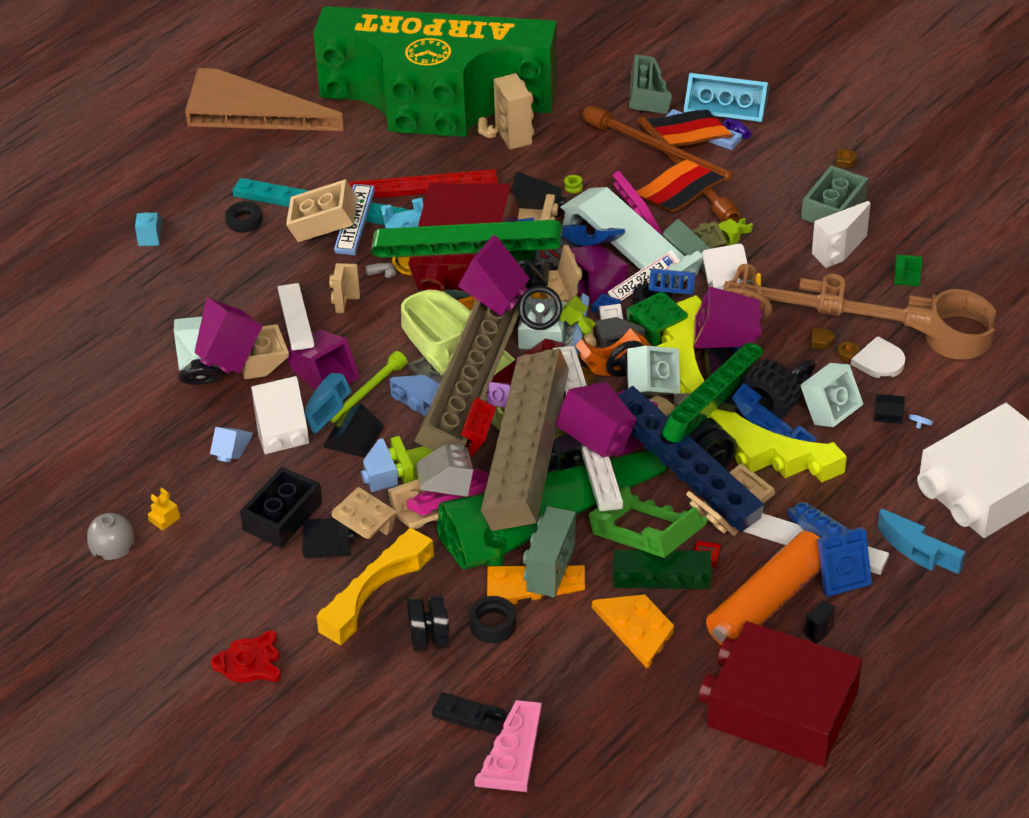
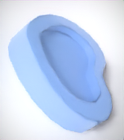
M914 414L909 415V419L917 421L916 428L920 429L922 423L930 426L933 424V421Z

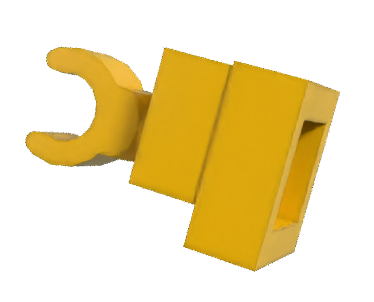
M160 488L161 494L159 497H156L154 494L151 495V500L154 503L151 504L152 511L147 515L148 520L163 531L180 519V513L177 505L169 499V492Z

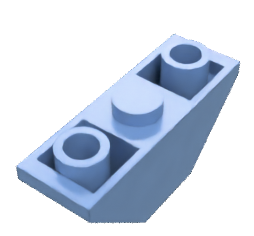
M425 375L392 377L390 379L391 396L425 416L439 383Z

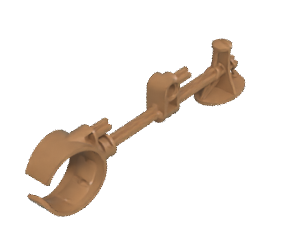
M750 264L738 266L734 279L725 281L724 289H722L760 300V310L763 311L761 321L767 319L772 314V304L769 300L815 307L818 313H826L828 315L840 316L841 313L847 312L901 321L904 323V327H913L925 333L927 343L935 352L952 359H971L984 354L990 349L995 329L992 328L996 315L994 307L980 295L962 289L946 290L938 295L932 294L931 299L910 295L908 307L906 309L846 300L843 297L845 280L837 274H828L823 277V281L801 278L799 290L820 293L819 295L761 287L756 284V269ZM738 277L743 280L741 283H736ZM752 280L753 285H748L746 281ZM949 317L971 318L982 323L988 332L976 335L962 333L949 327L943 322V319Z

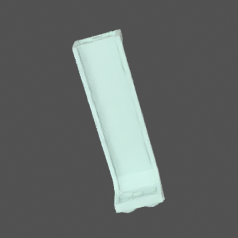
M608 187L589 188L561 206L565 211L563 226L579 224L586 220L596 230L624 228L625 234L610 243L640 270L672 250L680 262L670 266L668 270L696 273L695 276L698 274L704 257L698 250L692 255L684 256ZM661 275L657 277V281H661ZM666 275L667 287L670 284V275ZM676 275L674 288L679 284V276Z

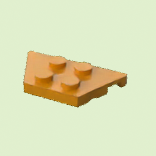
M646 595L592 601V609L646 668L650 667L656 653H660L664 647V642L669 640L674 632V625Z

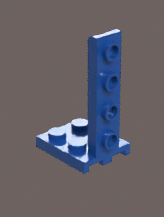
M805 502L797 503L795 507L787 509V516L790 520L820 537L817 539L823 592L826 596L829 597L872 585L867 534L864 528L860 527L850 530Z

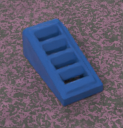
M651 268L649 290L693 294L696 273ZM658 274H662L660 286H656ZM666 275H670L669 287H665ZM675 275L679 276L678 288H674ZM684 276L688 277L687 289H683Z

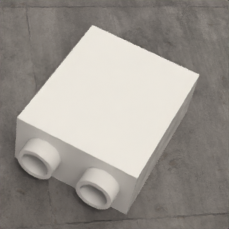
M1004 403L924 449L920 474L917 478L920 490L926 497L930 499L936 498L950 509L953 518L958 524L963 527L970 526L983 538L1029 512V420L1009 404Z

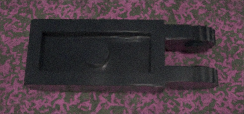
M441 692L432 710L434 718L477 731L491 732L492 734L499 733L501 729L499 721H505L507 717V712L496 706L489 707L488 705Z

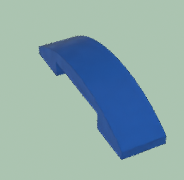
M578 224L564 225L562 229V236L566 240L581 246L610 243L625 234L624 228H605L595 230V234H587L586 225Z
M745 383L733 395L732 398L736 406L751 423L789 438L807 442H815L817 440L816 437L800 425L794 430L758 403L762 396Z

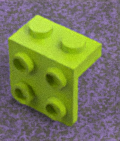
M400 436L390 438L391 448H388L395 463L398 478L401 477L403 484L417 480V462L432 453L433 450L422 446L406 451Z

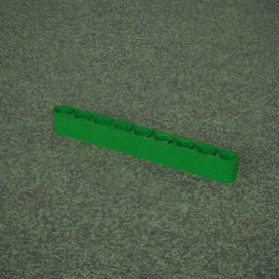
M556 220L383 228L377 229L374 232L371 252L380 258L478 253L493 235L500 239L509 252L550 250L560 247L563 225Z
M754 343L743 345L670 412L662 432L663 436L675 443L685 439L739 387L738 384L743 376L760 361L764 352L763 349Z

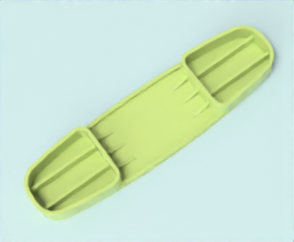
M425 290L409 296L401 304V327L416 348L426 357V360L442 376L470 310L443 291ZM505 350L495 374L515 360ZM488 394L485 396V402H487ZM495 406L497 408L491 424L500 430L505 408ZM557 427L555 438L567 435V433Z

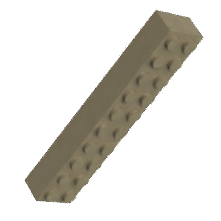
M518 297L516 299L518 302L511 312L507 310L503 316H500L475 298L414 442L433 451L444 444L460 443L464 446L466 445L468 438L461 435L473 400L476 397L483 401L485 399L489 383L493 379L519 315L518 303L520 299Z
M560 348L517 357L481 511L491 531L537 523L557 429L555 422L561 410L569 367Z

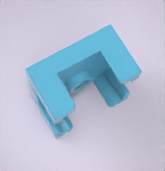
M422 198L412 200L414 210L395 214L393 213L392 205L381 206L385 227H418L423 208Z

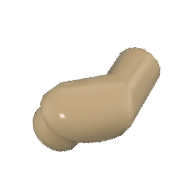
M479 118L478 133L488 139L496 137L497 127L493 128V125L488 126L486 118Z

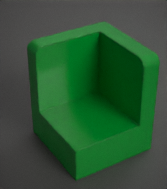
M897 254L894 285L919 287L923 258L921 256Z

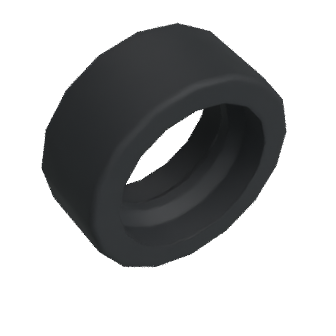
M487 596L479 599L470 609V630L472 634L480 641L486 643L506 641L516 630V609L513 604L506 598L499 596ZM489 613L502 614L508 618L507 621L498 626H487L478 621L483 615Z

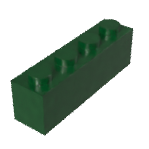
M613 550V588L711 589V551H672L663 558L642 550Z

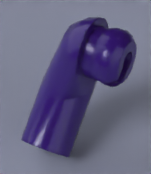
M728 118L723 122L727 129L742 134L744 139L750 138L751 131L741 121Z

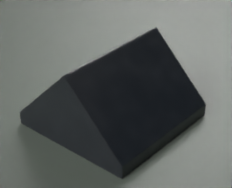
M360 403L341 415L325 441L324 448L365 458L374 446L384 425Z

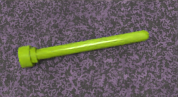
M399 351L391 354L388 357L387 365L343 403L344 407L330 422H337L344 412L355 406L392 371L401 370L407 365L406 357Z

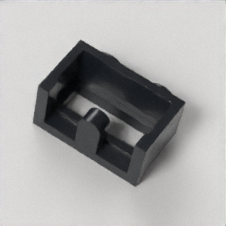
M568 434L555 438L547 473L577 467L575 463L581 462V456L577 450L582 449V444ZM560 455H563L562 463H560Z

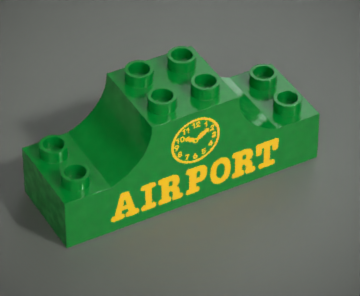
M322 7L313 33L320 98L360 100L378 108L387 118L388 132L466 137L479 118H486L495 114L494 79L515 73L520 80L524 81L526 89L531 91L533 95L532 111L552 113L557 89V21Z

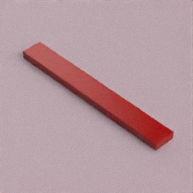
M496 169L353 181L348 183L351 188H353L354 184L374 186L373 198L426 194L429 183L498 184Z

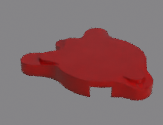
M269 630L256 638L239 639L231 642L230 648L225 652L222 650L211 658V668L234 682L245 683L258 679L278 682L281 679V671L271 664V662L280 659L279 651L273 647L277 642V634Z

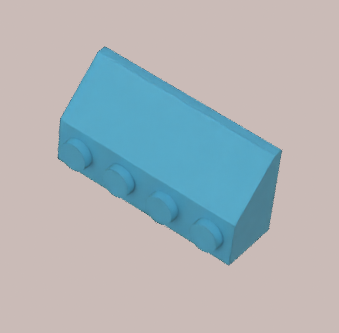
M689 73L684 113L695 110H709L715 117L762 122L770 86L767 82Z

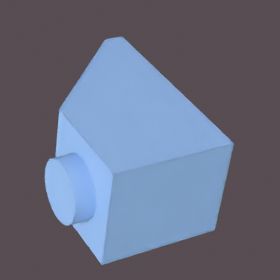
M215 427L210 454L217 455V460L231 462V459H240L252 438L253 432L235 428Z
M378 439L364 458V470L361 471L362 481L364 484H368L371 492L398 485L396 466L384 439Z

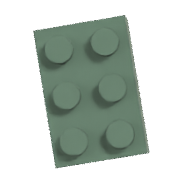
M831 165L803 198L801 219L814 223L816 220L863 203L867 198L869 178Z
M547 506L544 515H540L538 519L537 533L533 532L531 536L530 550L526 549L524 553L523 564H526L523 580L527 581L528 592L555 597L576 546V512Z

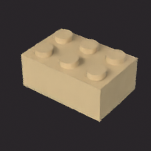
M516 73L495 78V126L510 150L532 144V135H534L532 119H534V114L531 109V103H533L531 91L526 89L524 81L520 80Z
M345 179L292 196L290 198L286 226L298 242L354 225L357 195Z

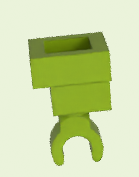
M742 218L739 220V223L729 219L718 224L727 241L726 246L738 244L741 234L752 232L753 223L745 225L746 218Z
M576 295L562 307L560 320L562 322L566 321L571 326L577 322L585 335H588L596 325L592 319L583 316L588 307Z

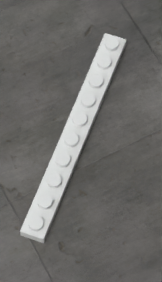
M575 346L558 347L569 367L564 391L565 397L569 389L587 386ZM582 444V449L580 450L598 510L623 509V500L609 457L603 458Z

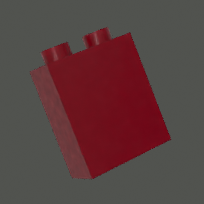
M429 183L418 227L517 222L519 208L511 184ZM477 253L410 256L408 265L418 290L464 291L458 285Z
M746 621L737 639L728 636L724 639L717 664L722 666L719 675L707 673L701 685L699 702L708 705L707 727L825 767L859 692L863 659Z

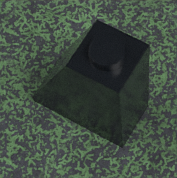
M516 172L512 189L518 208L543 210L546 195L552 194L555 195V203L559 205L558 215L555 217H560L561 206L566 203V197H562V188L521 172Z

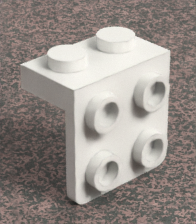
M742 244L707 249L702 252L708 288L711 286L724 289L725 281L734 279L738 266L747 264ZM738 277L736 283L743 282V280ZM747 280L746 283L752 285V280Z

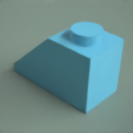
M137 213L135 230L138 246L159 245L163 222L161 214Z

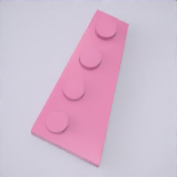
M515 701L503 724L500 736H497L490 755H487L481 772L475 778V787L527 792L542 710L541 703Z

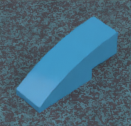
M330 373L309 399L304 414L312 432L315 434L344 407L342 401L352 392L343 374Z

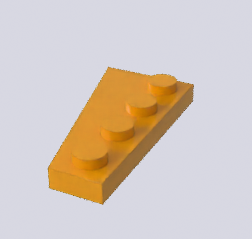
M585 565L567 566L556 596L585 590ZM488 566L487 596H499L506 598L512 604H517L518 600L526 598L537 600L541 599L543 595L527 591V581L523 580L526 566Z

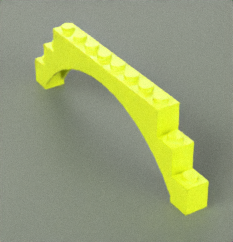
M696 295L676 303L688 313V318L663 330V336L661 337L663 344L656 346L679 349L680 394L676 395L683 400L704 382L696 363L693 347L695 315L702 303ZM715 409L707 417L717 421L723 427V430L736 439L737 450L734 458L738 465L742 464L752 472L772 464L776 471H779L784 478L809 469L810 473L816 476L821 483L845 473L847 456L834 442L823 444L789 438L759 427L735 412Z

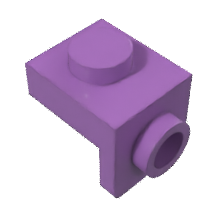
M490 382L487 403L505 408L511 385L508 383Z

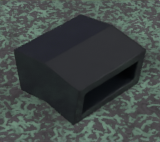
M876 394L874 422L903 424L905 396Z
M821 600L816 609L806 615L804 636L815 644L827 637L834 626L836 606Z

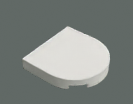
M877 336L851 359V365L876 378L890 375L895 377L904 369L905 355L900 348Z

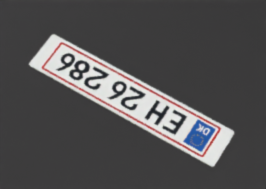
M670 250L608 291L611 297L622 301L633 293L637 284L641 283L643 285L645 280L649 283L651 268L668 270L670 266L678 264L680 260Z

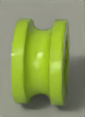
M569 175L564 179V188L567 192L579 193L582 191L583 185L580 176Z

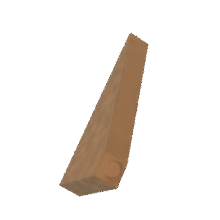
M197 69L185 110L187 126L344 131L343 113L219 69Z

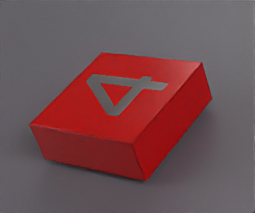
M697 540L695 551H711V567H716L721 552V544Z

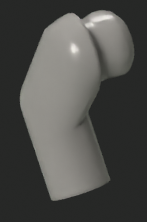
M376 263L365 266L367 276L385 273L387 278L396 276V267L392 263Z

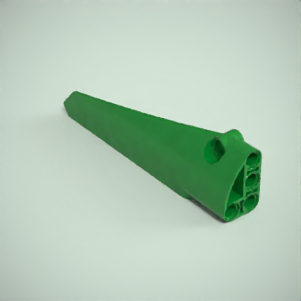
M652 451L610 459L619 491L625 486L631 488L666 471L667 467L662 464ZM582 465L547 473L537 523L491 531L481 511L485 495L484 491L480 494L440 502L438 506L437 532L441 542L463 570L484 565L503 566L506 553L531 540L533 532L537 533L538 519L540 515H544L547 506L573 511L577 515L597 504L586 466Z

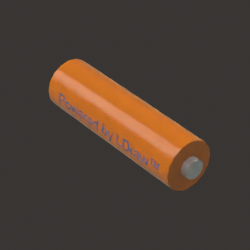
M809 531L800 532L706 618V625L712 637L722 645L727 636L737 639L746 621L760 626L765 624L821 571L817 539L820 537Z

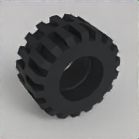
M764 359L763 361H758L738 384L740 388L745 383L762 396L758 403L779 419H783L800 400L799 397L801 396V387L797 383L798 379L796 376H793L789 368H785V365L778 364L775 360L769 361Z

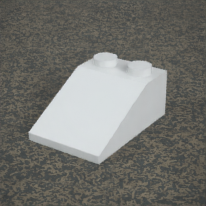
M869 201L814 221L812 254L825 268L843 262L867 236L870 213Z
M294 376L252 386L258 437L264 454L309 444L307 424L297 377Z

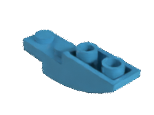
M881 508L877 528L885 539L900 553L931 571L938 565L957 574L960 573L964 564L965 551L925 535V526Z

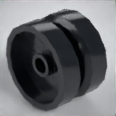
M706 418L688 435L724 468L729 465L736 454V439L723 430V427L712 418Z
M442 593L430 594L428 596L427 611L424 609V603L420 596L407 598L414 652L428 649V634H431L432 642L436 649L449 647V620Z

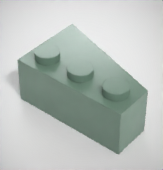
M635 54L631 71L629 108L668 114L672 94L667 91L666 81L662 80L661 70L655 57Z

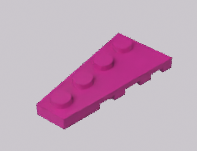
M617 171L612 174L616 181L613 185L624 201L660 235L664 236L647 204L622 173Z
M473 468L468 496L485 491L489 473ZM424 491L408 499L407 506L409 510L419 515H427L432 510L437 509L440 502L465 496Z

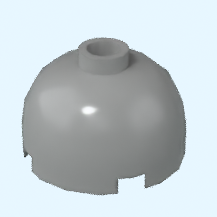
M111 512L97 516L87 530L88 548L92 555L103 556L104 560L118 559L127 555L130 552L129 548L132 544L134 546L136 543L132 524L126 517L118 513Z

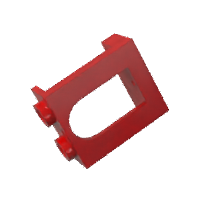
M478 397L471 404L461 432L462 436L468 438L465 447L468 448L470 459L485 441L497 408Z

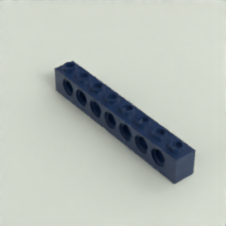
M631 386L618 395L637 419L631 435L640 440L648 451H652L660 459L663 465L668 466L681 481H684L693 489L697 496H701L714 511L723 516L731 527H735L741 533L761 519L765 504L691 437L687 436L681 442L675 443L663 436L662 432L668 417L640 391Z

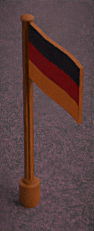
M589 105L583 112V119L587 124L601 130H606L610 127L683 160L681 163L666 170L645 187L636 191L643 200L671 213L685 207L709 188L724 180L729 182L733 178L732 170L723 169L620 123L612 118L611 112L603 108Z
M695 110L652 119L641 116L637 120V125L642 127L648 135L674 147L692 145L719 138H732L729 130L709 110ZM666 153L676 165L683 161ZM712 188L703 192L713 203V213L722 222L729 219L736 223L739 222L741 219L740 210L728 197H719Z

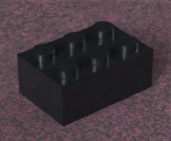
M281 467L240 510L243 531L282 548L304 524V521L322 504L320 483Z

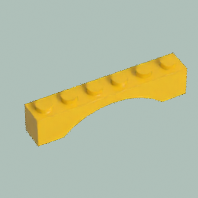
M411 527L404 534H401L396 542L388 549H385L378 559L370 563L360 576L354 578L342 593H338L326 608L319 611L316 616L318 632L339 645L346 642L357 631L359 613L367 598L387 581L406 573L419 571L434 557L433 540Z

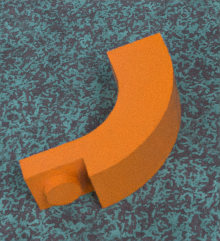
M630 328L619 341L609 347L597 348L582 339L575 346L581 352L579 356L594 374L612 376L606 369V362L616 347L632 340L639 341L644 346H651V344L643 335ZM627 349L622 351L615 359L620 358L626 353ZM620 365L613 367L615 370H623Z

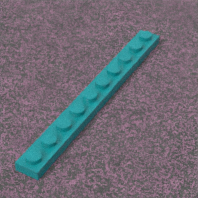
M240 178L232 190L234 197L289 207L292 196L308 192L305 189ZM371 202L366 222L385 225L381 206L385 205ZM392 206L394 214L409 211V209Z

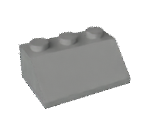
M444 444L417 462L416 467L420 490L468 497L473 467L468 448L463 444Z

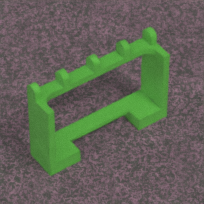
M625 486L620 490L623 509L599 511L597 507L588 514L594 535L663 558L707 523L706 517L699 516L697 507H693L689 511L676 513L673 512L672 506L669 505L660 508L655 506L653 500L639 501V496L631 495L629 486ZM630 509L674 522L664 531L647 527L642 531V534L614 525V522Z

